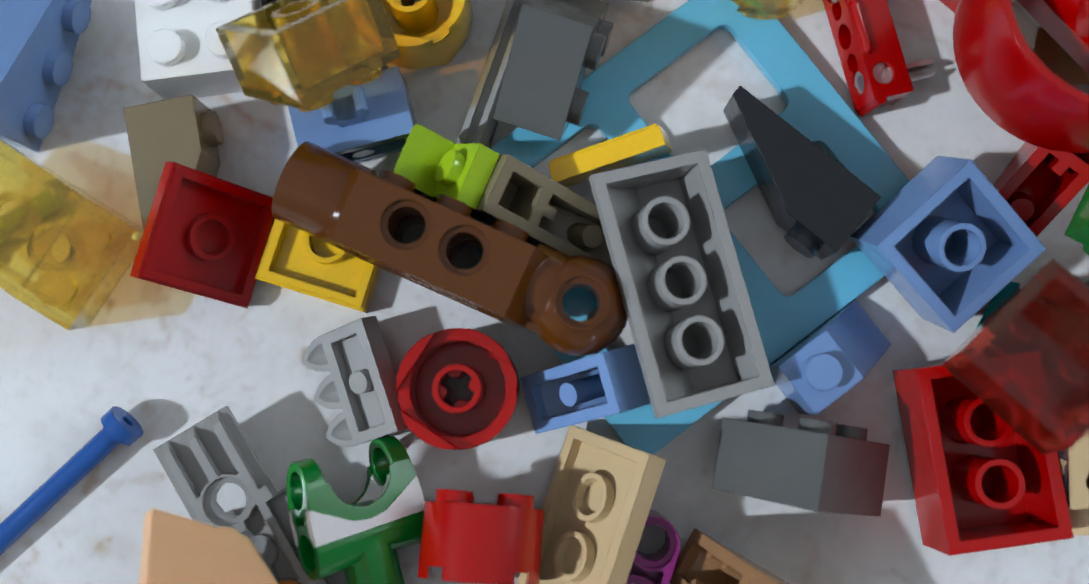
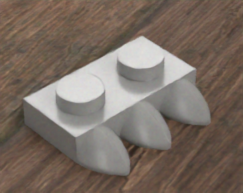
M376 316L357 319L327 332L311 342L304 353L303 365L314 371L331 372L319 384L314 395V401L325 408L343 409V412L338 414L330 423L325 435L327 440L338 446L353 447L408 428L400 412L396 390V376Z

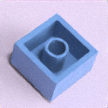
M945 156L935 157L850 236L922 319L952 333H955L1046 250L1044 245L971 159Z

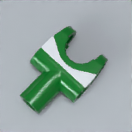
M386 435L371 441L369 446L370 466L367 467V483L361 496L350 505L344 503L335 495L330 483H325L323 474L313 459L307 458L296 461L289 466L286 483L290 525L300 563L305 573L313 581L344 570L347 584H405L397 550L421 542L425 500L410 457L401 442L394 436Z

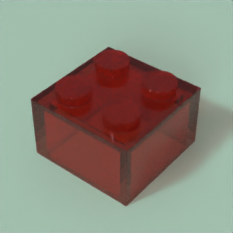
M1051 259L1027 277L941 364L1042 455L1071 448L1089 430V288L1054 259Z

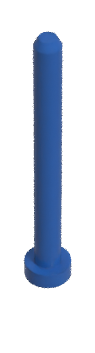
M113 406L101 417L103 428L0 523V556L120 444L131 446L143 435L141 425L130 413L120 407Z

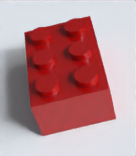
M1039 352L1006 354L892 370L923 545L952 556L1074 538Z

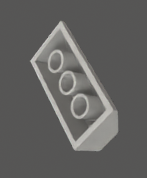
M706 149L592 174L589 177V182L655 418H661L775 386Z

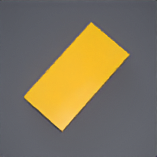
M655 123L550 160L551 163H548L552 180L567 188L588 181L592 174L632 166L670 153L672 148L666 131Z

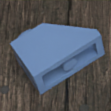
M854 299L772 362L769 367L773 381L799 414L818 415L863 380L892 344L858 301Z
M635 344L604 351L520 378L536 434L622 413L651 403Z

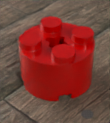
M469 328L441 330L421 338L404 356L396 376V390L400 412L407 427L419 439L429 445L444 450L474 448L488 442L501 433L513 418L520 398V377L507 351L486 334ZM467 373L472 378L468 387L474 392L471 400L459 399L454 404L450 401L453 390L447 386V382L451 377L462 379Z
M436 489L435 501L424 502L417 577L424 579L432 577V567L434 566L443 567L441 581L477 584H514L515 572L527 573V584H540L544 510L534 509L535 496L498 493L497 505L473 503L474 494L472 491Z

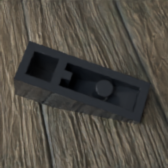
M740 85L731 96L723 111L776 224L787 232L784 236L785 240L797 252L808 258H813L816 255L819 259L823 260L837 253L881 199V196Z

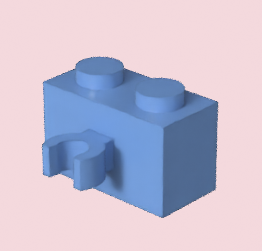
M387 65L368 66L357 71L356 77L334 82L331 79L313 80L302 85L301 91L285 95L298 147L308 141L356 163L401 152L414 124H417L408 87L398 66L389 68Z

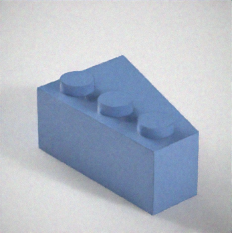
M0 0L1 142L39 153L43 139L52 130L54 124L53 110L61 87L67 83L71 76L73 67L72 56L79 36L89 25L92 0Z

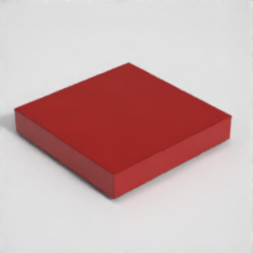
M165 162L130 276L248 309L257 280L255 276L275 220L272 216L273 197L176 162Z

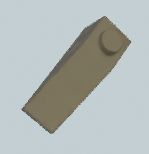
M192 94L123 108L143 232L165 162H176L217 177L221 164L218 145L224 143L222 124L218 114L210 110Z
M509 154L499 156L477 209H472V216L491 226L495 219L513 224L529 233L527 241L535 247H538L539 243L568 256L584 255L597 258L613 268L596 204Z

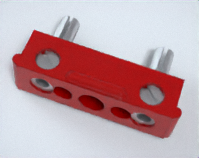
M823 0L854 109L859 116L864 117L876 108L894 105L914 91L911 82L929 79L934 76L936 68H929L934 64L931 59L905 63L887 0Z

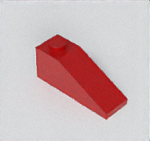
M1025 142L993 186L1037 237L1089 182V152L1067 153L1053 151Z

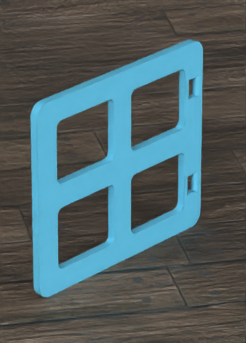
M688 0L582 80L580 89L589 92L579 126L570 123L560 141L518 127L490 148L500 155L509 154L534 168L587 128L597 129L606 140L647 127L648 125L630 104L629 97L717 30H726L734 37L784 99L785 110L779 116L811 142L820 145L830 157L881 196V199L872 209L875 213L909 182L904 173L763 0ZM739 145L711 165L724 210L757 185ZM667 153V154H664V155H661V156H658V157H655V158H652V159L643 161V162H641V163H646V162H650V161H655V160H659V159H663V158H668V157H672V156H671L670 153ZM474 217V218L476 219V221H479V222H481V223H483V224H485V225H488V226L492 227L491 225H489V224H487V223L481 221L480 219ZM730 230L769 365L884 276L856 245L794 294L785 296L776 289ZM476 248L480 255L483 256V251ZM582 288L568 291L562 300L563 309L567 316L577 321H586L588 314L597 307L593 294ZM552 348L563 364L594 355L574 356L560 353ZM605 348V349H603L602 351H600L599 353L604 352V351H608V350H607V348ZM723 400L661 418H655L651 403L604 418L624 444L653 454Z

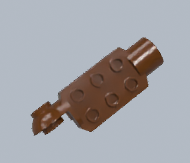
M308 141L302 143L286 163L272 200V216L281 222L309 233L356 258L517 328L523 327L537 333L542 341L560 353L574 356L599 353L613 344L626 327L628 318L614 269L600 259L584 255L568 256L539 243L538 247H535L527 241L529 233L513 224L495 219L492 227L476 221L471 216L472 208L456 199L439 194L436 201L433 202L414 191L416 187L414 182L397 173L382 169L379 177H377L375 170ZM417 224L425 225L424 233L420 239L414 243H402V237L407 228ZM474 247L483 251L482 259L473 268L463 270L454 267L455 257L464 248ZM582 288L591 292L597 303L596 314L586 321L573 320L567 316L563 309L562 300L568 291Z

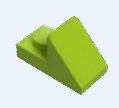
M414 124L393 172L416 184L414 191L420 193L426 199L435 202L438 195L443 194L476 210L500 154L481 143H453L421 124Z

